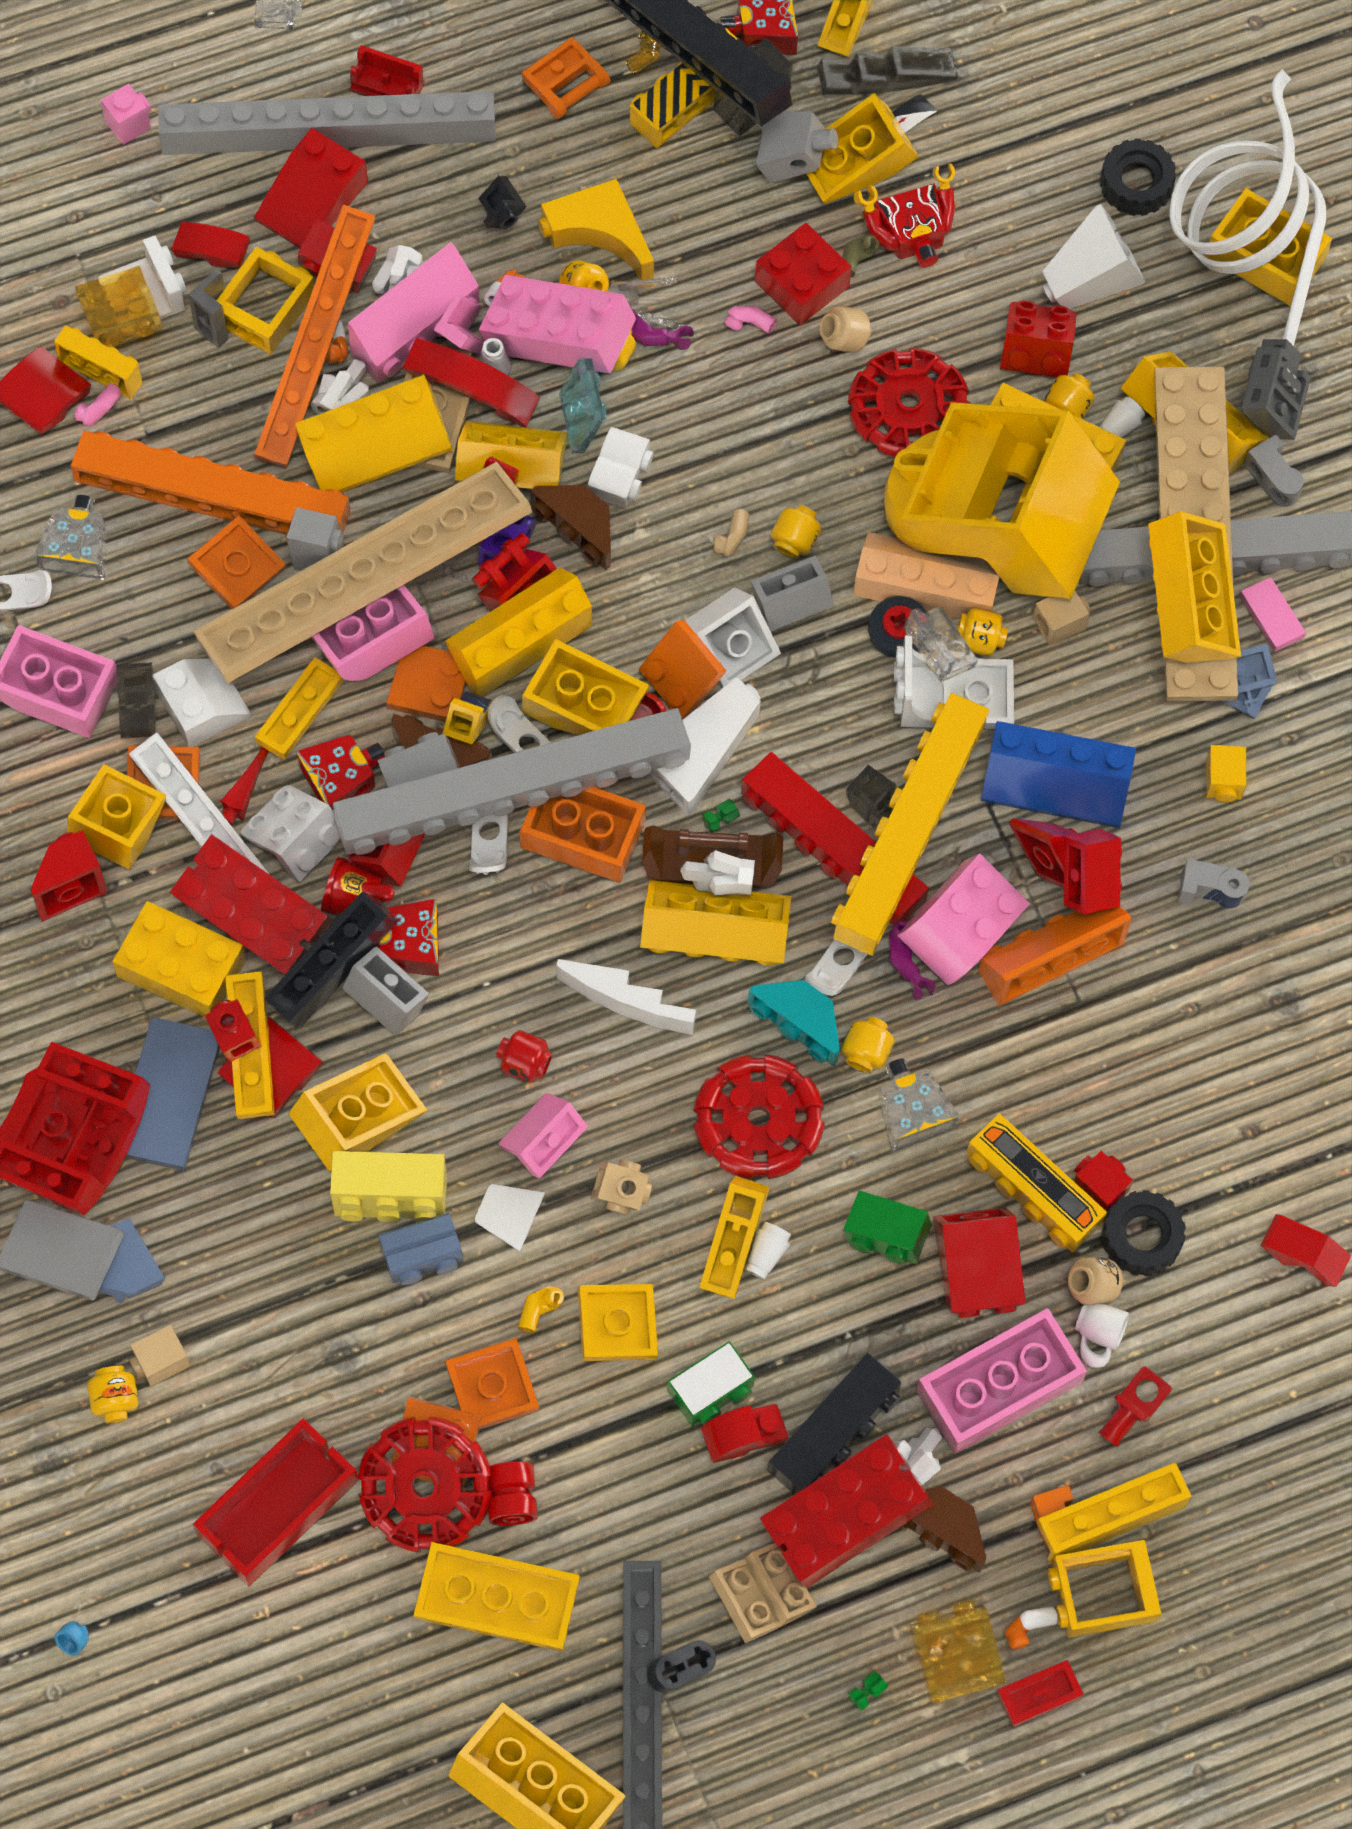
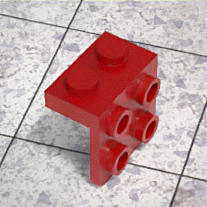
M1027 300L1011 302L1000 369L1052 377L1068 375L1077 313L1061 305L1052 307L1041 306Z

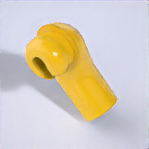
M548 1286L529 1294L525 1299L517 1328L526 1333H535L540 1316L562 1305L564 1301L562 1290L558 1287Z

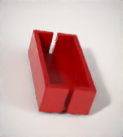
M213 834L209 836L193 859L198 864L197 867L193 870L188 866L169 892L284 975L307 952L300 945L301 942L306 940L309 944L313 945L334 922L325 913Z
M302 1418L193 1523L195 1532L219 1558L223 1556L225 1564L250 1587L359 1481L357 1479V1471L333 1446L329 1449L327 1441Z
M886 1434L762 1516L760 1520L777 1547L783 1551L782 1555L799 1582L809 1588L934 1505L917 1476L911 1471V1467L895 1442Z

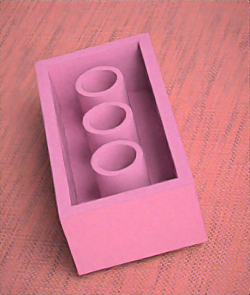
M505 275L481 323L479 332L485 341L489 338L499 339L507 356L611 374L636 317L624 294Z
M1047 1308L920 1378L916 1392L953 1453L956 1454L1082 1384L1087 1370Z

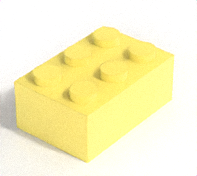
M333 1151L330 1195L334 1216H341L342 1220L351 1222L361 1221L363 1217H378V1220L381 1222L393 1223L398 1222L400 1218H414L416 1222H420L445 1214L447 1187L445 1154Z

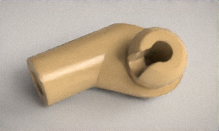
M737 509L733 512L728 537L722 535L715 537L713 551L716 554H725L724 557H728L735 553L747 532L750 516L746 510Z

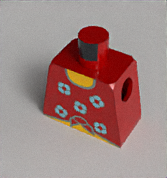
M738 0L737 15L720 16V23L733 35L740 34L741 40L754 54L797 55L798 33L792 0Z
M351 735L336 738L296 752L298 766L316 798L328 804L333 812L334 802L370 793L376 787L374 774L371 769L379 765L377 760L385 758L384 751L378 742L360 751Z
M437 899L387 908L399 922L376 946L406 973L439 976Z

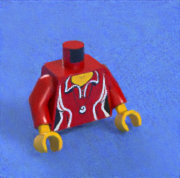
M948 164L949 175L946 179L939 176V166L936 165L934 167L933 177L940 184V187L937 189L935 183L877 200L878 193L876 188L868 185L866 186V190L869 193L868 201L862 198L860 190L855 191L853 198L856 204L864 207L862 214L869 234L874 235L881 246L887 250H892L897 258L905 259L916 256L922 268L930 267L938 261L935 249L943 246L944 236L951 231L955 214L954 190L949 184V181L955 176V169L952 164Z

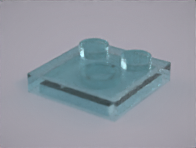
M592 358L578 359L559 392L571 453H585L601 424L606 420V405L604 402H601L599 394L600 378L598 372H594Z

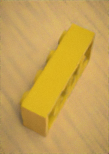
M65 325L54 341L57 356L61 362L104 386L108 384L116 385L121 390V395L131 400L143 384L139 363L135 358L120 354L116 348L107 347L94 337L89 338L77 328H70Z

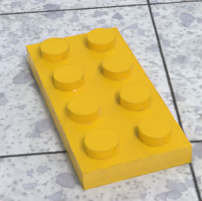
M431 1542L413 1616L417 1620L563 1652L580 1575Z

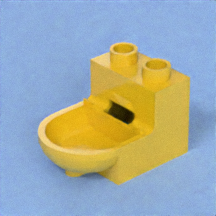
M951 402L939 430L922 436L896 455L884 489L885 516L889 527L897 538L914 550L926 553L982 558L992 566L1012 593L1071 599L1120 481L1068 410ZM1008 475L1020 477L1026 485L1013 511L1010 522H1001L997 516L991 517Z

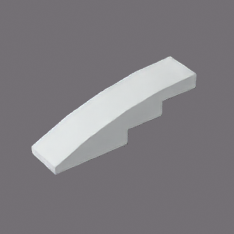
M558 959L557 979L586 998L620 1015L651 1026L693 1035L696 1009L662 1004L663 990L629 985V971Z

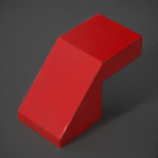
M1275 1214L1260 1245L1282 1265L1305 1267L1325 1286L1337 1287L1351 1257L1330 1236L1280 1214Z

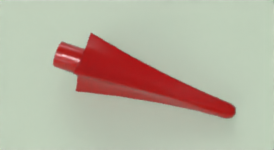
M263 747L239 780L220 800L224 807L221 811L222 815L231 826L236 818L244 821L257 778L269 753Z

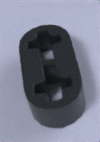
M701 1640L673 1650L650 1663L647 1668L648 1682L653 1689L662 1693L690 1683L713 1670L716 1664L715 1651L711 1645ZM699 1654L702 1661L689 1667L686 1660ZM674 1666L677 1673L663 1679L661 1672Z

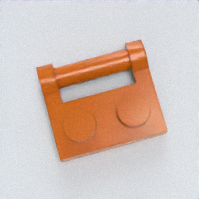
M573 36L521 72L522 81L547 105L549 111L556 119L566 115L568 108L598 87L603 88L611 82L606 70ZM585 71L591 75L559 98L555 94Z

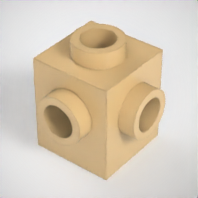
M620 1159L619 1165L601 1162L591 1197L608 1202L606 1209L627 1215L629 1209L640 1210L641 1204L646 1205L652 1188V1184L648 1183L650 1175L640 1172L641 1165ZM623 1182H625L626 1189L624 1192H622L621 1189Z

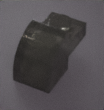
M152 662L117 665V694L119 699L121 739L151 737L157 732V700L152 676L154 674Z
M867 765L848 786L846 795L854 810L868 824L875 827L883 816L889 818L893 811L889 804L896 790V784L870 765Z

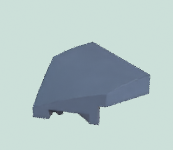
M1268 643L1240 650L1241 657L1236 658L1238 698L1235 701H1220L1253 719L1257 717L1261 710V705L1272 686L1277 682Z
M130 1218L112 1225L111 1227L120 1229L124 1236L99 1292L113 1296L116 1302L122 1303L125 1297L132 1298L161 1286L165 1277Z

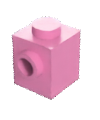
M129 83L101 99L104 120L123 145L151 129L148 111L151 110L149 102L141 92L136 93Z

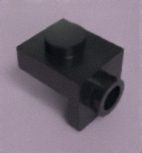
M498 175L478 198L489 214L483 221L487 228L507 229L517 222L518 216L527 207L507 176Z

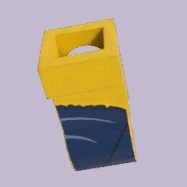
M467 691L464 692L460 700L454 698L450 703L443 733L451 738L473 744L488 722V708L493 700Z

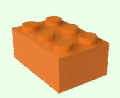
M596 787L583 789L581 793L572 797H563L561 795L550 798L540 806L530 807L520 830V847L621 883L646 822V805Z

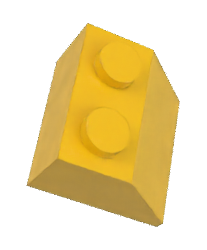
M103 764L68 815L67 833H76L83 830L93 852L130 870L149 841L166 801V795Z

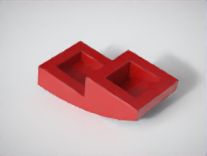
M181 222L171 251L177 258L206 259L211 266L240 268L250 238L248 235L222 227Z

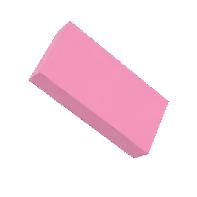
M1271 577L1241 591L1239 597L1274 652L1305 637V630Z

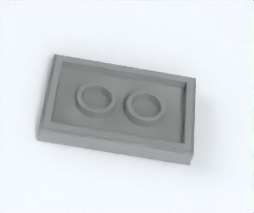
M25 1199L0 1254V1271L94 1301L124 1233L120 1229Z

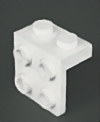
M156 236L143 240L146 258L102 274L98 278V284L120 331L124 333L185 310L182 293L187 292L185 283L180 273H173L170 266L174 265L170 251L166 245L160 246Z
M286 785L277 791L273 798L241 830V834L246 840L274 854L289 876L299 883L341 840L331 807L291 785Z

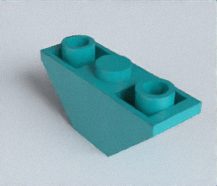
M805 980L753 985L748 993V1004L750 1005V1010L762 1020H771L779 1026L778 1030L784 1037L793 1042L796 1040L807 1047L808 1053L821 1063L826 1061L833 1067L838 1062L840 1047L834 1006L831 999Z

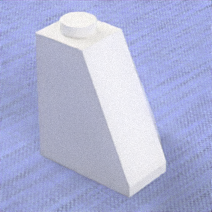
M1101 204L1091 211L1042 271L1048 282L1043 287L1052 303L1057 301L1061 306L1071 309L1140 286L1146 282L1132 252L1118 231H1114L1117 229V226Z

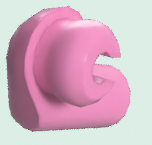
M733 306L729 309V315L725 319V324L731 329L740 330L743 323L747 322L768 334L773 331L777 324L776 318L756 306Z
M108 384L90 406L85 403L78 405L74 414L75 419L83 422L84 426L94 425L121 397V390L114 384Z

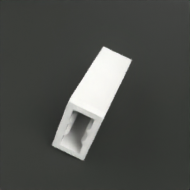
M738 677L682 720L691 743L689 760L677 768L667 769L662 767L652 770L648 774L687 816L695 810L759 717L761 701L758 692L752 685L748 683L745 685Z

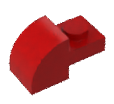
M777 1404L754 1409L750 1405L724 1413L701 1427L712 1463L746 1456L751 1450L783 1444L789 1439Z

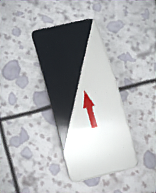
M919 94L895 109L892 113L906 133L922 120L937 112V110Z

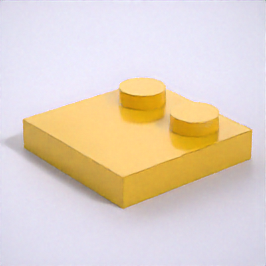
M653 1284L579 1286L577 1291L582 1361L656 1360L658 1357Z

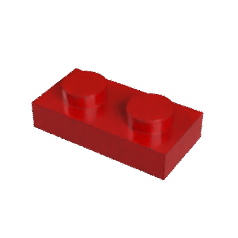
M1068 1660L1002 1687L997 1691L1012 1727L1081 1699L1084 1696Z

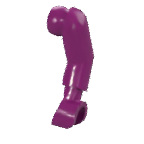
M632 309L636 320L632 326L631 335L642 345L664 346L668 345V343H675L681 350H686L691 346L689 338L681 339V337H692L694 335L692 327L682 326L676 331H668V328H653Z
M900 921L893 926L889 934L890 962L907 982L910 981L913 984L912 995L915 999L922 998L923 991L920 987L928 989L930 995H933L935 983L921 976L920 969L912 961V950L897 936L908 924Z

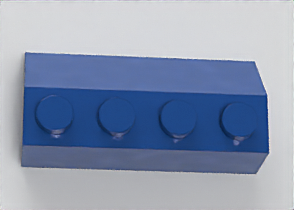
M996 721L981 801L1120 828L1136 748Z

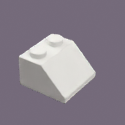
M735 587L685 620L726 669L727 672L717 683L721 689L736 677L743 680L781 654L754 597Z
M210 658L183 659L152 675L156 693L188 747H193L252 717L232 681L227 684Z

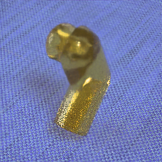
M642 30L638 34V39H641L640 52L626 60V65L633 74L638 73L657 61L660 55L661 45Z

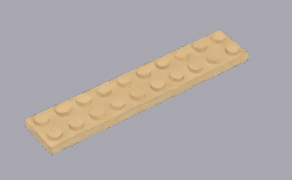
M1224 367L1155 368L1159 519L1182 511L1224 523L1226 525L1233 583ZM1164 657L1166 701L1237 700L1236 659L1185 663Z
M495 462L193 632L197 641L228 684L532 513L530 503L498 462Z

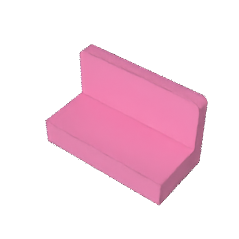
M456 295L434 330L461 349L481 354L485 340L470 331L469 327L482 306L477 302Z
M546 1093L499 1142V1146L504 1151L516 1155L531 1175L540 1179L587 1129L588 1125L570 1102Z

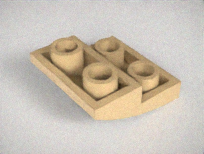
M775 1543L753 1551L745 1559L718 1569L709 1576L745 1643L766 1635L817 1607L807 1588L799 1582L782 1555L783 1551Z

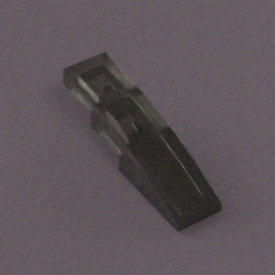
M891 46L887 54L856 53L852 60L821 59L817 65L823 95L892 92L955 81L958 78L953 51L950 48Z

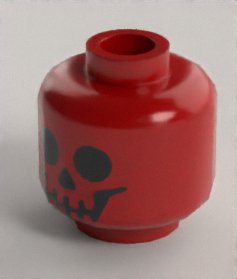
M518 1030L512 1034L510 1039L503 1037L497 1049L496 1057L501 1059L500 1069L502 1073L530 1084L537 1078L543 1079L550 1065L553 1053L548 1051L549 1047L546 1040Z

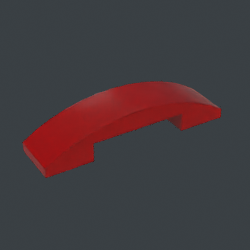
M419 338L415 339L402 367V370L414 376L425 375L427 381L431 384L435 380L496 409V415L521 427H527L540 399L532 390L494 367L449 347Z

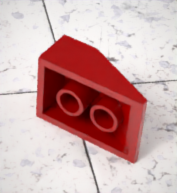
M311 128L289 155L257 210L254 220L296 247L301 248L316 218L332 226L338 219L343 204L349 206L368 183L366 161Z

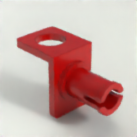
M1143 1366L1121 1394L1117 1393L1114 1397L1118 1401L1117 1405L1119 1407L1098 1433L1118 1447L1120 1441L1137 1420L1139 1422L1142 1420L1145 1422L1149 1421L1172 1391V1386L1148 1367ZM1144 1380H1151L1158 1387V1395L1151 1402L1140 1400L1136 1393L1138 1384Z

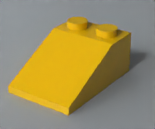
M873 93L825 128H834L836 130L838 146L836 149L823 150L820 167L816 171L806 174L823 203L828 204L857 190L864 189L868 185L876 184L894 176L919 158L889 106Z
M555 639L522 695V712L554 729L581 735L630 721L648 691L649 684Z
M384 1053L304 1091L289 1112V1116L328 1171L331 1172L333 1151L368 1152L425 1114L427 1109L387 1053Z

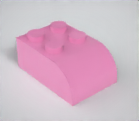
M405 585L398 587L311 636L339 675L349 681L369 678L435 639L427 613Z
M20 625L17 626L0 660V700L19 712L87 738L91 737L119 681L115 661Z
M979 853L962 862L897 936L948 986L965 975L989 951L1030 903Z

